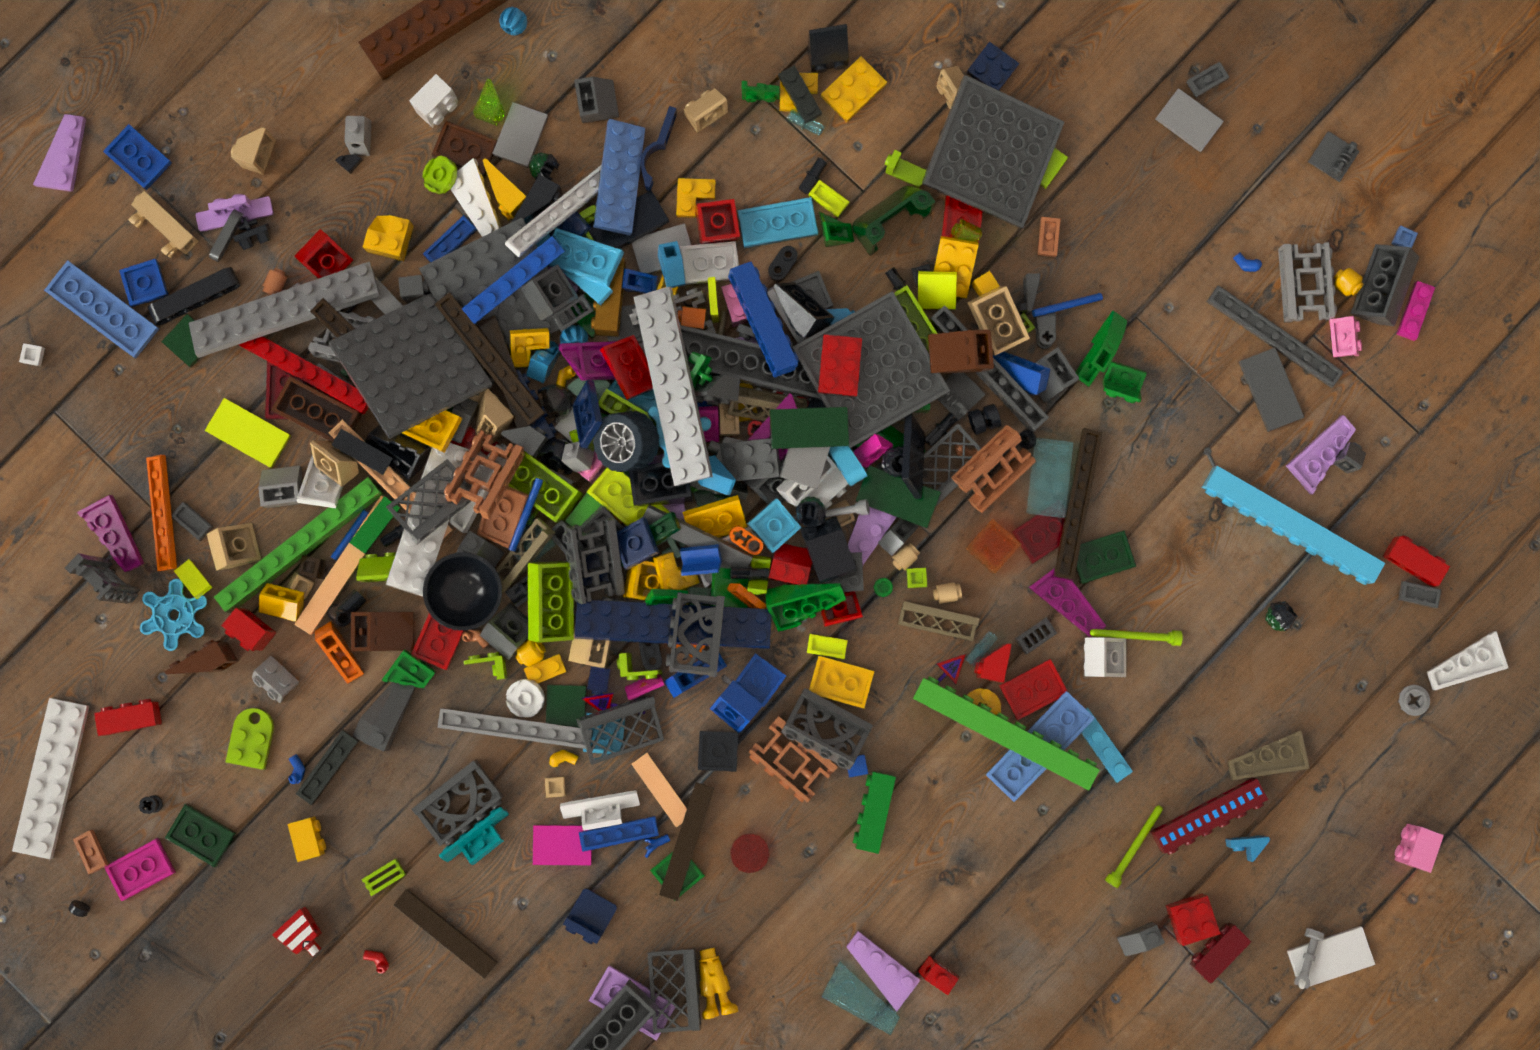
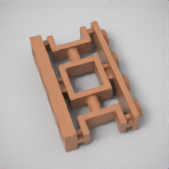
M1008 425L1000 430L951 477L964 492L967 493L972 488L975 494L969 499V502L981 513L1036 462L1035 458L1026 449L1022 448L1019 452L1017 451L1015 446L1022 441L1021 436ZM1009 449V452L1003 457V454ZM1013 458H1015V460L1009 465L1008 463H1009ZM1000 463L1002 468L990 478L987 473L996 464ZM981 475L982 478L975 483L974 481ZM987 484L988 486L981 491L980 489Z
M481 430L479 435H475L473 438L471 449L465 452L463 463L460 467L456 468L453 475L454 478L451 483L446 485L444 493L446 500L450 503L453 501L454 504H458L461 497L475 502L474 512L477 514L481 513L482 517L489 520L521 464L525 453L524 448L517 444L513 446V444L509 443L505 451L491 445L494 441L493 436L487 435L485 431ZM482 447L490 453L488 459L479 456ZM498 456L507 460L503 469L502 465L495 463ZM479 465L494 470L487 483L473 477ZM464 479L465 482L472 485L469 491L460 488ZM479 489L489 492L485 501L483 497L476 495Z
M778 716L769 726V729L775 733L774 737L764 749L755 743L748 751L751 754L749 758L757 765L761 762L766 767L764 771L771 777L776 775L781 779L779 783L788 790L790 787L794 790V796L799 801L803 802L805 800L809 802L815 795V792L809 788V785L820 772L829 778L838 766L830 759L821 757L814 750L806 749L799 742L797 746L791 741L785 748L780 746L776 740L781 733L776 727L779 726L783 729L786 722ZM771 747L779 754L773 761L778 768L772 767L756 751L759 750L762 754H765ZM790 747L805 759L793 774L779 762ZM808 751L828 769L825 771L819 766L814 773L808 770L805 766L811 758L806 755V752ZM799 773L804 775L808 781L802 788L808 793L805 795L785 777L788 775L794 780Z

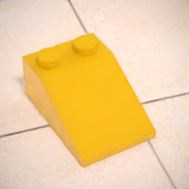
M484 158L482 161L496 200L500 205L498 208L507 220H513L526 196Z
M643 561L627 571L624 588L625 594H623V597L645 601L651 589H661L654 562Z

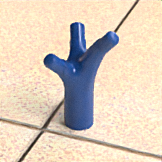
M668 834L657 839L645 838V842L651 843L646 847L645 857L648 858L650 853L657 847L669 842Z

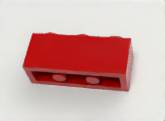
M1407 536L1394 537L1382 557L1430 587L1439 586L1450 566L1445 564L1446 561L1441 557L1432 556L1425 547L1416 546L1412 543L1413 540Z
M151 699L140 700L138 705L133 706L132 702L120 704L118 709H113V706L101 708V712L94 713L98 736L162 725L159 702H151Z

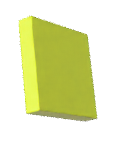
M918 271V303L922 309H941L944 305L948 309H956L957 272Z
M708 277L710 314L712 322L715 323L719 322L715 277Z

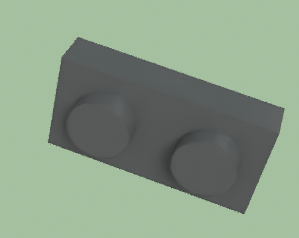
M1218 62L1188 79L1186 83L1195 98L1228 80L1229 75L1222 64Z

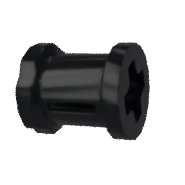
M156 795L144 797L140 800L139 809L144 814L156 813L162 809L163 801Z

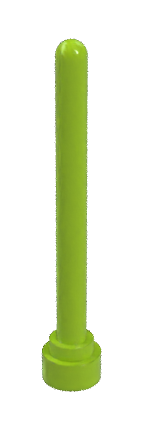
M1103 629L1090 630V635L1093 637L1167 641L1172 646H1181L1183 640L1182 631L1172 630L1168 634Z
M1158 805L1155 807L1115 872L1112 871L1105 878V881L1118 889L1121 885L1122 874L1162 813V806Z

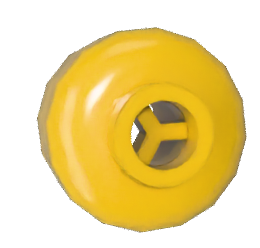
M1347 268L1344 271L1340 269L1334 276L1335 288L1345 296H1355L1364 285L1362 283L1363 277L1352 268Z
M527 639L517 650L516 659L520 664L531 667L543 660L544 653L546 652L542 642L538 643Z

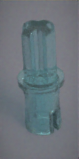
M791 110L787 117V121L800 126L802 130L806 129L818 136L824 130L823 125L813 120L805 124L800 114L794 110Z
M989 631L978 644H974V649L964 659L974 667L976 662L984 654H987L986 651L997 640L996 635Z

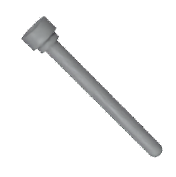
M859 500L858 503L852 506L825 510V518L851 513L861 514V516L870 514L868 500ZM797 515L792 516L798 523Z

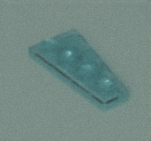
M839 961L821 997L891 1035L900 1018L899 1015Z

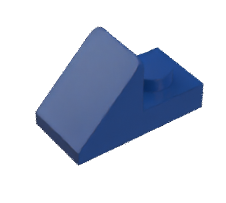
M624 269L622 288L626 292H639L643 294L656 291L658 276Z

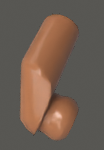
M955 445L956 455L962 456L963 445ZM965 446V456H974L978 452L976 448L970 450Z
M479 629L465 630L462 634V639L465 642L477 641L483 649L490 645L480 636L482 631Z

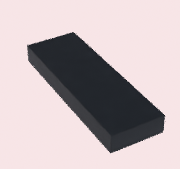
M343 429L339 431L331 445L384 475L393 459Z

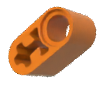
M739 525L733 526L730 529L729 537L733 543L752 555L762 552L763 543L757 536ZM742 530L741 534L745 538H747V535H750L745 541V545H742L744 541L741 538L734 539V531L739 532ZM753 540L759 542V548L755 551L749 549V543Z

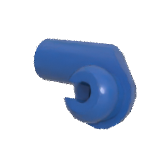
M1241 252L1233 257L1245 272H1256L1262 266V262L1259 259L1246 260Z
M296 754L289 758L294 768L292 774L288 777L291 784L300 783L305 773V766Z

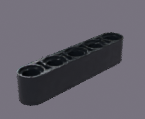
M232 267L224 268L150 304L148 310L157 326L164 325L238 289L241 284Z

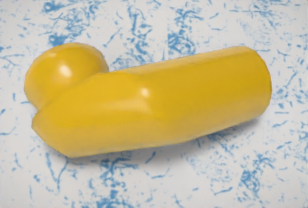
M570 365L558 372L555 388L564 390L566 381L576 375Z
M560 750L550 756L549 764L552 767H558L560 763L567 761L575 765L579 756L566 750Z

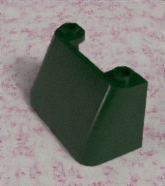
M910 185L904 186L858 217L853 222L852 231L871 256L878 251L877 243L884 237L885 230L882 226L904 210L907 211L910 217L918 214L925 219L932 214L936 201L925 190Z

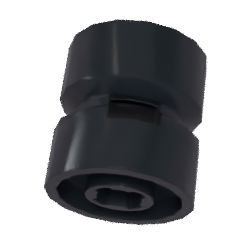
M994 403L984 406L982 410L975 409L968 412V419L975 435L985 433L988 428L993 430L1002 426L1000 415Z

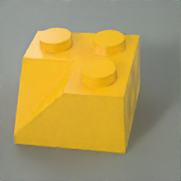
M391 215L376 216L367 229L363 248L368 253L404 262L414 225L410 220Z

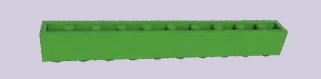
M367 477L341 497L336 508L329 507L215 595V600L225 612L232 613L236 607H241L259 593L267 583L270 584L300 561L302 556H306L359 515L363 509L365 510L377 501L384 493L373 479Z
M931 676L928 679L923 678L913 699L1088 791L1090 790L1100 771L1096 767V762L1088 758L1085 761L1078 758L1080 754L1071 749L1068 752L1061 749L1062 745L1054 740H1051L1050 743L1043 739L1044 735L1033 731V733L1026 731L1025 725L1017 721L1015 724L1009 722V717L1000 712L997 715L990 712L992 708L982 703L980 706L973 703V698L965 694L962 697L955 694L956 689L948 685L945 688L938 685L939 681Z

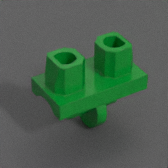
M692 352L688 361L695 365L692 371L690 370L694 388L698 383L703 386L706 380L710 382L713 380V377L709 375L712 371V368L708 366L712 360V357L709 355Z

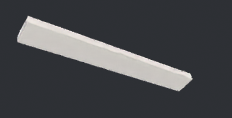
M601 165L505 242V245L518 257L522 256L598 194Z

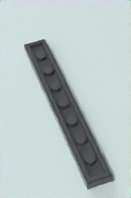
M1219 285L1206 301L1269 346L1276 348L1282 355L1330 388L1334 387L1344 371Z

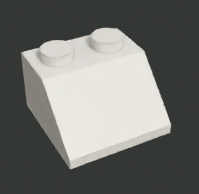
M1085 638V676L1126 677V639Z

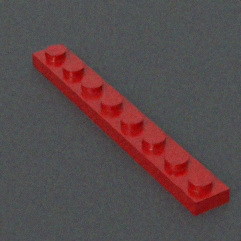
M263 336L238 344L245 350L363 415L369 408L356 387Z

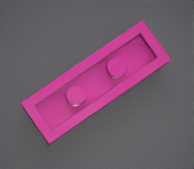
M1420 281L1414 283L1397 335L1413 341L1417 340L1435 287Z

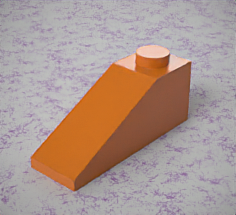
M332 621L315 630V641L347 684L364 674L343 636Z

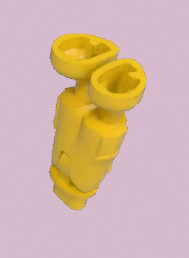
M715 947L700 950L701 996L706 997L707 1001L706 1009L702 1012L703 1020L719 1016L715 993H718L721 1015L738 1012V1006L731 1003L728 999L726 992L730 990L728 978L724 974L722 964L718 959L719 956H716Z

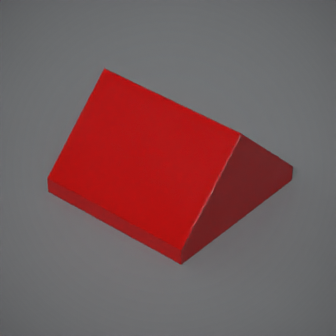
M855 591L844 592L846 600L828 610L823 609L820 611L824 627L863 617Z

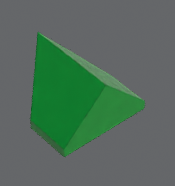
M819 211L825 247L854 242L850 223H843Z

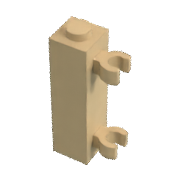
M144 191L134 198V202L131 205L138 212L133 214L128 220L139 228L144 220L147 219L171 241L161 249L169 258L173 257L178 249L187 254L199 242L148 193Z

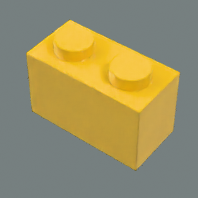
M267 583L259 594L260 613L297 621L303 612L304 592Z
M315 816L288 824L297 862L325 854L326 844L324 839H321L319 832L321 831V825Z

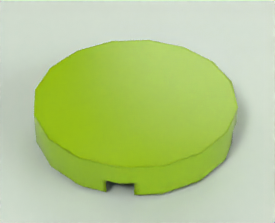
M437 156V158L429 160L423 171L424 186L430 192L436 194H443L449 191L457 178L455 163L444 156Z

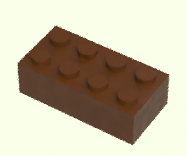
M290 376L271 411L332 443L335 439L329 432L342 419L354 430L362 414Z

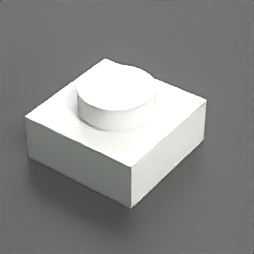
M23 343L19 362L41 366L45 348Z

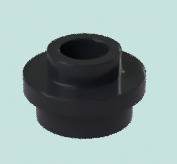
M1025 430L1019 434L1022 440L1019 445L1022 448L1031 449L1036 445V436L1032 431Z

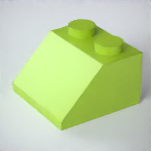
M396 552L385 553L384 557H377V554H367L365 558H360L356 576L357 581L365 583L387 581Z

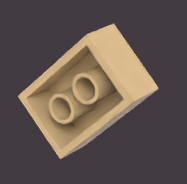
M1000 286L967 302L979 329H991L993 355L1004 352L1030 339L1007 286Z

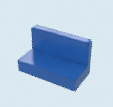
M719 544L686 547L680 550L683 563L681 576L719 572L722 564Z

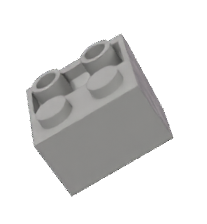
M301 466L262 470L258 487L260 506L275 508L303 504L297 502V496L303 482Z

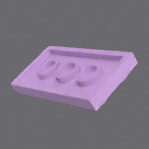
M609 965L589 1001L603 1009L629 979L650 999L651 993L650 988ZM659 995L656 998V1004L663 1010L669 1001ZM670 1003L664 1012L671 1016L675 1006ZM663 1014L657 1019L658 1028H664L668 1021ZM652 1016L639 1030L656 1041L661 1034L653 1033Z

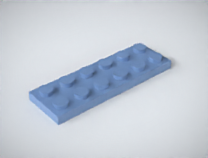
M613 119L607 121L593 225L595 228L629 236L632 234L645 135L644 127Z
M68 260L44 289L45 292L134 358L139 356L159 330L157 326Z
M1065 691L1030 727L1028 732L1033 733V731L1044 735L1043 739L1050 743L1051 740H1054L1062 745L1061 749L1065 750L1095 717ZM1009 749L986 773V776L1015 802L1046 768Z

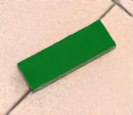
M384 496L349 543L366 554L394 518L386 508L392 501ZM396 505L395 507H393V509H394L397 513H398V511L401 509V508H400L399 506H397V505Z

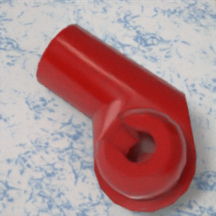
M365 950L363 960L374 961L377 968L376 971L380 974L385 973L389 968V963L384 954Z

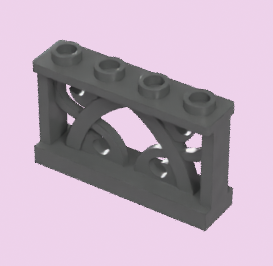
M678 592L677 598H673L672 609L676 610L675 617L671 616L670 628H674L673 635H669L668 647H672L671 654H667L666 666H669V672L709 675V677L717 676L725 596L713 597ZM688 602L693 603L697 608V612L694 614L693 609L688 607L690 611L684 613L682 611L683 605ZM700 604L716 605V607L701 610ZM680 616L685 621L678 627ZM702 618H705V621L711 620L712 625L706 626ZM699 620L701 628L705 632L713 634V638L701 640L695 649L685 637L684 632L689 626ZM677 637L682 645L676 648ZM702 645H708L710 648L708 651L702 649V653L699 652ZM679 653L685 655L682 660L687 659L689 654L693 656L691 661L685 665L677 661ZM697 659L710 665V667L693 666Z
M804 688L781 733L788 739L801 743L806 749L814 750L821 757L836 762L839 767L850 770L873 725ZM801 704L806 706V715L797 714ZM817 713H819V714H821V715L823 716V718H815V717H818ZM797 719H804V720H806V722H801V723L798 725V726H803V728H804L803 731H802L801 729H799V728H797V727L794 726V721H795V720H797ZM828 719L834 722V730L839 737L822 739L815 727V723H823ZM839 725L843 726L846 729H842L841 731L839 729ZM856 734L861 736L857 745L851 740ZM845 742H847L851 747L852 753L850 755H846L843 752L839 751L840 748H843L845 751H847V746Z
M473 760L411 810L419 817L439 846L443 844L448 846L456 840L454 836L457 833L461 832L463 834L472 827L470 825L471 822L475 819L477 822L487 815L485 811L491 807L494 810L502 804L501 799L504 795L483 770L477 760ZM475 770L486 784L477 786L473 774ZM461 783H464L466 786L465 788L470 787V789L467 791H461L459 789V785ZM478 789H489L492 793L490 801L483 802L482 796L487 794H478ZM452 790L458 795L470 794V804L466 814L447 813L451 803L448 791ZM440 799L446 801V805L443 810H440L443 806H440L438 804ZM477 805L483 807L477 813H475ZM425 809L437 816L433 824L423 812ZM441 818L445 819L442 824L443 829L445 825L451 826V830L447 834H442L438 831V823ZM455 821L465 822L457 828Z

